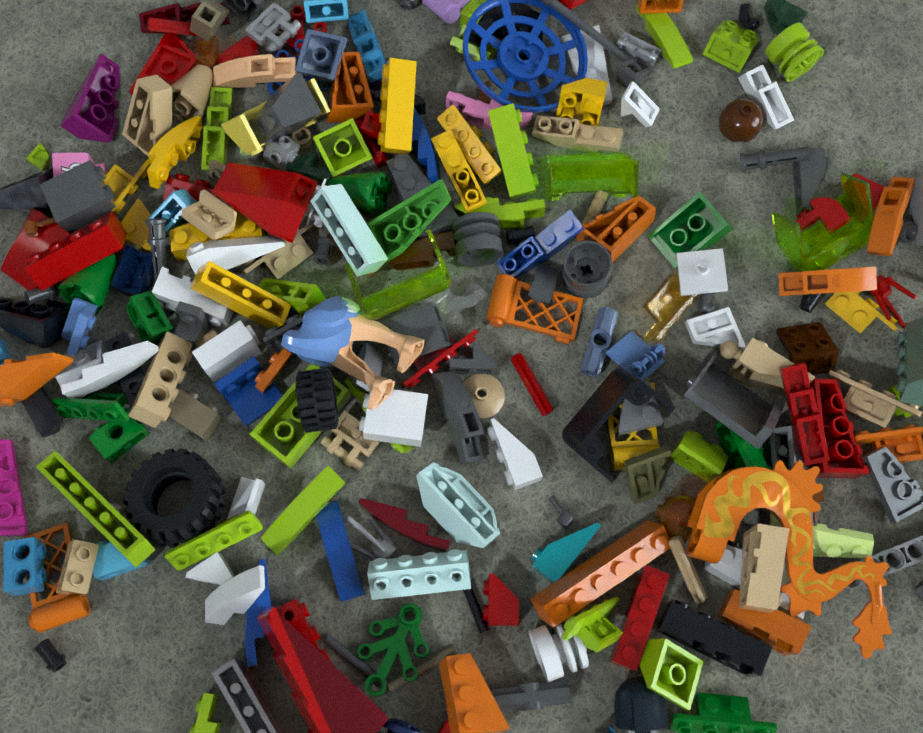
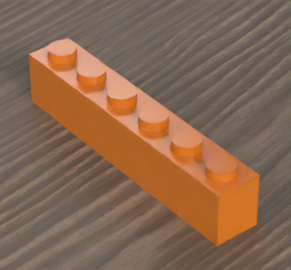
M650 520L645 521L531 597L530 599L540 619L553 628L670 549L668 544L670 538L664 525Z

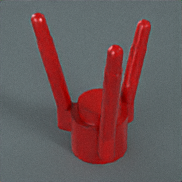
M883 275L877 276V290L869 291L873 294L888 321L892 319L887 310L888 308L900 326L905 328L906 324L887 296L893 291L891 286L912 299H916L917 296L895 282L891 276L887 278Z

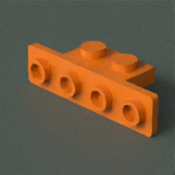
M914 424L901 427L900 430H892L889 427L880 429L877 433L861 431L854 434L857 445L872 444L873 450L880 446H886L900 463L923 460V426L915 427Z

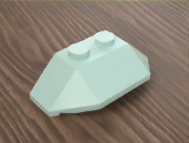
M433 462L416 475L424 508L456 542L484 548L500 534L493 508L461 474L448 468L439 467V464Z

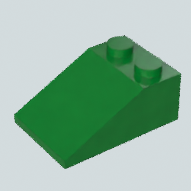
M699 191L647 236L670 264L677 269V253L706 250L729 233L732 228Z

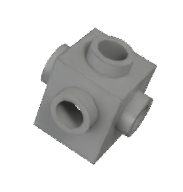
M281 136L265 143L263 159L285 171L298 162L300 144L287 136Z

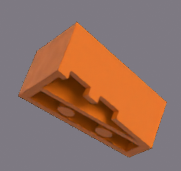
M343 52L335 81L331 82L328 106L330 112L327 114L326 123L345 122L351 118L355 122L358 119H364L367 110L372 111L374 108L359 52Z
M638 195L614 207V210L605 215L600 214L595 217V220L585 225L582 223L585 229L577 234L576 240L579 242L593 241L601 244L611 255L613 263L654 222L656 207Z
M471 653L446 656L439 663L450 732L503 733L510 729Z

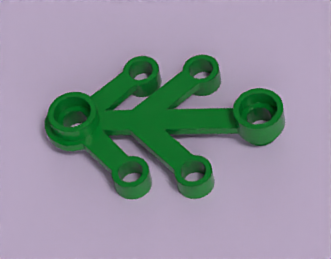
M405 604L399 609L398 615L383 621H373L369 626V631L376 638L381 637L385 630L397 626L399 628L395 635L372 644H362L357 650L358 656L362 660L367 661L373 657V654L388 649L377 673L370 675L365 681V689L373 697H379L384 694L386 690L385 679L397 654H399L403 666L402 674L407 682H414L418 678V671L412 664L405 643V637L409 630L415 643V655L420 659L426 658L429 655V647L424 642L418 626L422 621V611L416 604ZM414 613L415 617L413 620L408 621L406 620V615ZM375 625L381 626L379 633L372 631ZM418 647H426V652L424 654H418ZM364 648L370 649V653L367 656H362L361 651ZM410 669L415 671V675L412 678L406 677V672ZM375 682L381 684V688L378 691L372 690V685Z

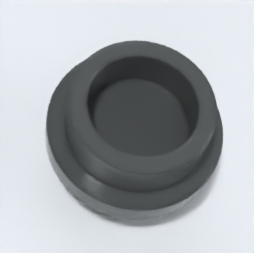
M904 221L897 240L902 243L913 241L918 233L917 226L911 221Z

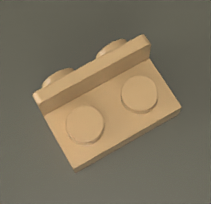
M75 539L68 543L56 593L65 595L70 592L78 594L88 593L99 548L98 544Z

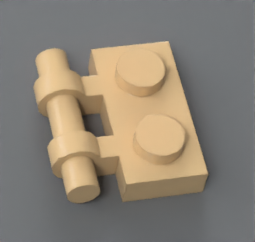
M344 411L339 417L337 429H331L337 436L333 441L325 436L321 444L327 448V452L331 455L335 454L344 460L346 466L349 468L352 466L357 471H360L364 463L357 459L358 456L362 453L369 458L382 441L364 439L363 431H359L360 421ZM343 441L354 447L350 453L341 447Z

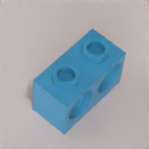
M35 537L4 542L3 592L17 596L44 591V583L47 581V572L44 568V558L47 556V549L44 542ZM30 549L29 555L23 559L25 551ZM30 573L29 580L23 584L24 577Z

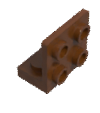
M820 322L777 329L776 333L789 354V361L794 364L806 363L807 372L811 375L828 373L830 370L835 371L839 350Z

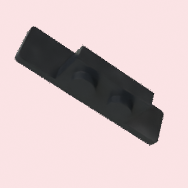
M125 332L104 342L108 352L132 345L128 334ZM141 366L117 381L122 385L124 390L122 394L127 398V404L131 408L145 377Z

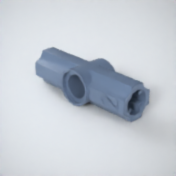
M600 307L580 368V372L586 376H600L606 351L611 342L618 317V312L612 308ZM598 338L603 340L604 345H597L594 342V339Z

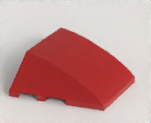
M30 209L24 223L28 220L39 222L50 218L39 210ZM23 223L15 242L2 264L1 271L26 290L38 288L37 284L24 269L28 262L27 258L37 251H45L52 243L58 240L61 241L70 235L69 232L56 223L38 228V236L28 237L24 233Z

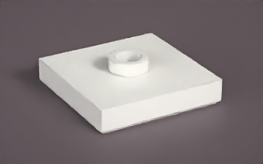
M723 248L677 253L681 296L728 291Z

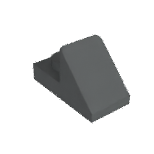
M637 56L620 63L616 81L627 89L630 82L634 81L638 85L641 79L648 77L654 68Z
M179 301L176 311L181 320L174 335L196 342L209 331L208 321L202 308Z
M473 342V359H468L467 356L450 358L449 372L453 371L455 374H496V363Z

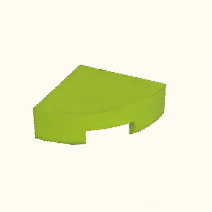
M39 142L26 157V160L44 171L49 167L50 156H48L49 153H47L46 148Z

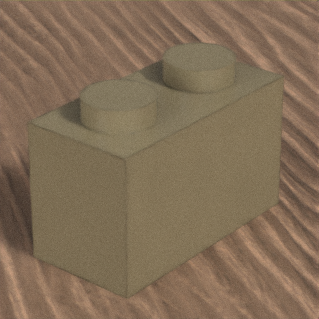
M179 389L173 403L170 402L168 405L171 408L168 418L206 442L222 421L218 414L220 410L209 402L206 405L199 402L200 397L192 391L188 390L185 393Z

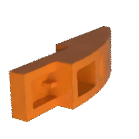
M892 177L888 187H884L874 216L867 254L892 255L904 224L903 215L916 185L915 178Z
M876 267L778 273L779 296L877 290Z

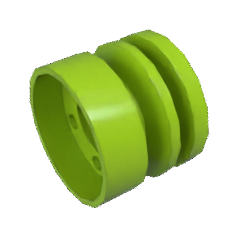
M800 22L782 31L765 50V56L773 65L780 64L778 71L784 74L783 77L788 82L809 71L824 54V49L820 45L817 46L818 42L815 39L808 40L810 33Z

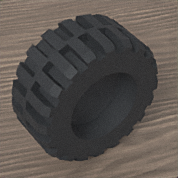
M181 448L177 452L174 449H166L164 454L157 452L151 455L152 459L149 461L146 459L142 461L139 470H134L130 475L132 480L127 482L125 487L128 494L123 496V504L127 506L124 511L126 517L130 519L131 525L150 541L160 546L167 545L170 548H175L179 546V543L183 544L205 533L207 530L213 529L215 527L214 521L216 519L220 520L223 514L220 511V507L225 506L226 500L222 496L225 494V488L221 483L222 479L219 474L199 454ZM177 481H193L194 491L188 505L177 514L164 517L159 516L157 504L162 492L169 485Z

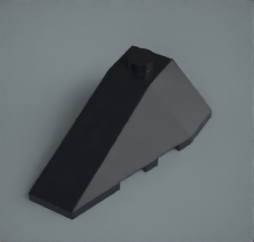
M53 168L28 176V178L19 181L18 184L13 182L0 188V209H33L39 206L40 210L49 207L40 184L54 178Z
M0 297V327L27 343L38 345L40 348H48L62 339L61 334L71 304L48 300L46 302L47 305L35 303L29 305L26 300L13 303L12 298Z

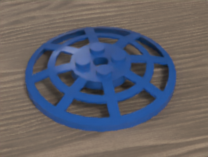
M487 0L474 11L464 31L462 43L463 56L472 79L488 97L503 106L512 104V102L506 100L508 95L511 94L521 98H535L539 104V107L514 104L515 110L520 109L521 112L538 113L558 108L559 100L549 105L543 95L551 92L560 82L568 84L584 79L588 64L587 48L579 28L550 5L546 6L540 0ZM509 3L529 4L542 9L537 20L526 16H512ZM501 5L504 18L494 22L487 30H484L476 23L485 12ZM549 14L556 17L565 26L572 40L564 43L560 42L556 34L545 25ZM514 23L530 25L533 29L530 33L517 32ZM506 25L509 35L502 42L492 36L497 29ZM471 31H474L482 38L480 44L481 61H470L468 43ZM540 32H543L554 46L546 48L544 43L538 38ZM487 43L498 49L497 59L487 61ZM573 48L577 49L579 59L576 78L564 74L566 68L565 51ZM518 54H525L528 60L520 59ZM558 54V72L547 67L549 56ZM491 69H502L508 76L505 84L496 78ZM475 70L485 71L490 80L501 89L499 96L481 81ZM541 75L554 79L547 87L541 90L535 81ZM515 81L527 82L531 92L514 90L512 87Z

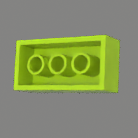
M310 364L305 371L321 368ZM333 378L339 413L352 397L349 389ZM295 381L253 429L250 436L255 442L291 469L323 431L306 433L303 429L299 416Z

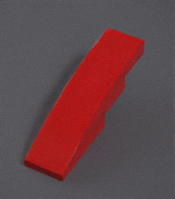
M801 362L779 367L792 425L804 465L830 461L822 417L817 410L814 389L810 387L806 363Z

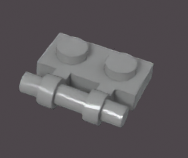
M273 2L245 29L247 36L261 46L269 41L271 44L266 49L270 54H274L277 50L280 51L284 47V43L289 38H293L297 34L301 24L297 20L292 24L288 23L291 19L290 14ZM280 29L284 30L278 37L275 35Z

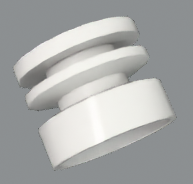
M561 624L554 627V634L552 635L545 625L528 631L533 650L547 682L564 676L562 665L564 663L567 664L573 673L576 672L575 659L582 669L589 667L587 648L583 641L577 636L564 641L561 636L565 630H563Z

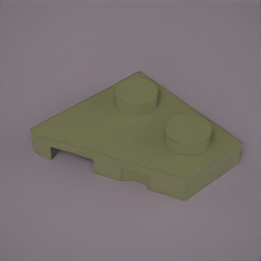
M667 445L623 461L630 496L634 504L657 496L660 480L665 473L663 467L665 459L671 455V450Z

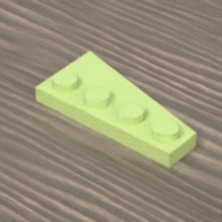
M770 514L769 525L781 527L778 519L773 514ZM819 523L813 526V557H872L873 534L845 528L832 530L827 525Z

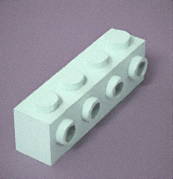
M342 184L321 187L310 202L354 273L358 277L376 272L388 260V257Z
M454 549L445 553L428 552L419 556L403 555L393 559L377 558L374 561H369L367 575L372 600L471 589L467 550Z

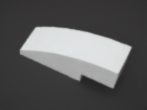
M764 65L750 70L738 78L750 100L757 103L762 111L763 118L774 130L794 121L777 82H771Z
M259 565L244 571L214 590L205 600V623L225 625L234 613L244 614L265 589L264 566Z

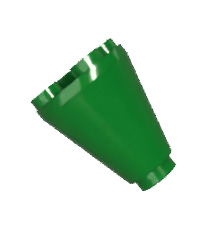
M375 171L330 178L327 186L342 184L358 210L372 216H379L387 211L386 202L388 194L392 191V182L387 180L385 173Z

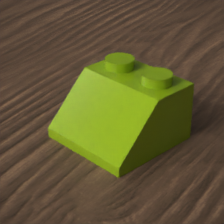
M353 118L313 137V141L333 178L372 159Z
M686 430L668 458L708 483L722 473L729 456L718 445L709 444L703 440V436L698 432Z
M666 638L648 639L639 663L647 688L685 710L691 709L704 661Z

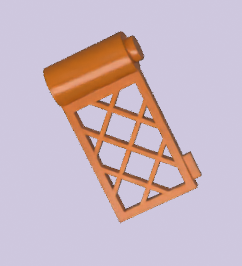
M499 274L496 276L486 314V320L489 321L491 326L502 327L507 324L556 337L555 342L567 345L569 341L573 342L575 340L583 298L554 291L552 299L556 304L546 309L543 303L537 302L542 312L533 316L527 306L535 302V300L531 299L524 303L520 296L521 289L529 291L531 284L518 281L510 275ZM567 301L577 303L576 310L569 315L562 305ZM558 307L564 317L555 322L549 311ZM522 308L529 317L524 322L514 320L515 312ZM545 314L551 325L546 328L540 327L535 319ZM567 320L571 326V333L561 332L557 325Z
M66 522L20 538L35 537L44 542L46 548L49 545L57 549L50 563L44 560V564L48 565L45 570L47 577L53 568L60 572L62 571L55 564L62 552L66 554L64 549L73 540L69 523ZM63 531L65 538L60 547L50 543L55 533ZM29 549L25 551L23 559L29 555ZM30 573L26 575L27 581L30 578ZM59 579L55 586L47 582L44 583L53 588L46 599L39 601L38 592L30 593L33 609L31 615L28 616V622L31 629L42 633L89 616L91 609L86 594L70 592L67 595H56Z

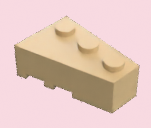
M756 524L743 533L739 608L770 613L776 611L777 607L780 606V587L789 528Z

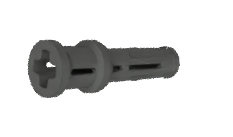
M809 146L767 153L763 150L746 155L740 153L742 173L750 169L760 168L765 170L767 166L810 160Z
M166 218L145 219L149 229L147 243H149L152 250L155 283L161 268L168 269L166 245L169 241L165 234Z

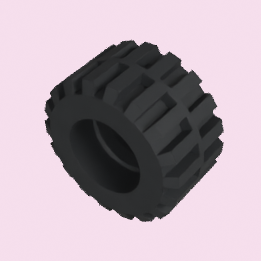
M329 368L298 372L296 376V396L299 416L305 432L337 429L339 423L337 398L333 376Z

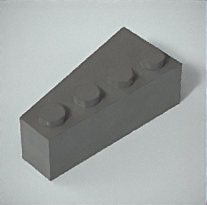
M407 153L386 161L388 175L400 202L432 185ZM447 204L422 231L417 240L438 233L453 231L452 223L459 216Z

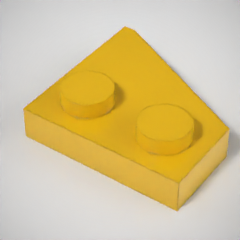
M137 198L121 222L127 231L125 241L152 253L151 246L147 243L149 229L145 224V219H148L151 214L142 201Z

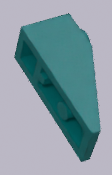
M595 523L548 544L544 550L539 547L531 557L534 561L531 567L551 584L561 578L601 525Z

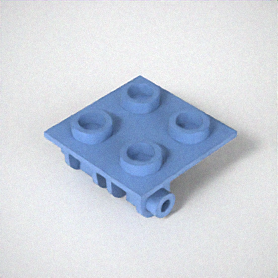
M632 330L606 351V354L622 369L628 371L641 381L646 380L665 362L662 358L665 354L664 345L655 344L651 348Z

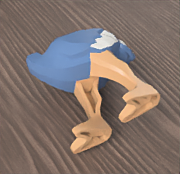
M341 296L326 299L305 312L300 330L290 329L283 335L281 345L288 351L297 354L303 362L321 367L335 366L368 385L371 394L367 408L373 411L390 396L395 381L374 373L366 362L353 352L352 346L354 341H374L396 348L399 353L397 370L404 373L421 354L424 339L394 332L380 322L368 319L364 309L360 308L358 304L350 299Z

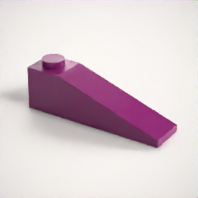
M102 53L98 56L68 107L60 124L62 128L79 139L111 142L118 126V119L114 118L115 109L118 108L119 101L115 100V91L119 89L120 66Z

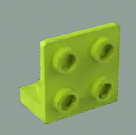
M723 20L713 32L702 55L740 73L752 50L759 42L760 37L752 30H744L738 27V24L734 21Z

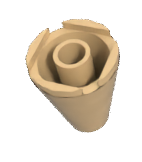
M196 65L171 85L172 117L178 121L183 122V119L188 120L195 116H200L202 119L213 84V72L208 66Z

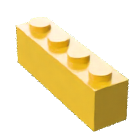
M211 261L206 262L198 269L190 289L268 329L275 326L279 328L284 325L291 304Z

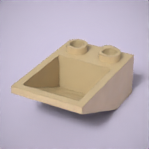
M752 338L741 351H739L738 345L731 340L724 341L720 345L719 351L724 358L735 359L727 371L728 375L745 386L784 391L779 367L794 363L770 349L765 342ZM808 373L809 382L811 383L815 376Z

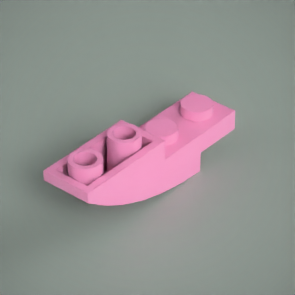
M449 91L446 96L445 110L454 105L472 127L476 125L481 129L493 130L488 110L502 107L503 105L493 99L490 104H487L481 100L466 97L461 93ZM521 112L523 122L519 123L520 129L530 127L533 113Z

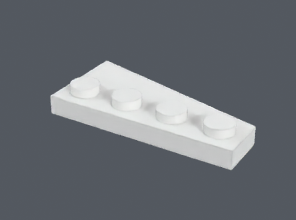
M599 25L593 26L601 34ZM580 30L586 44L588 56L587 72L584 78L608 82L603 106L611 104L612 94L603 46ZM570 34L560 38L561 43L572 40ZM573 48L565 51L577 77L579 59L577 49Z

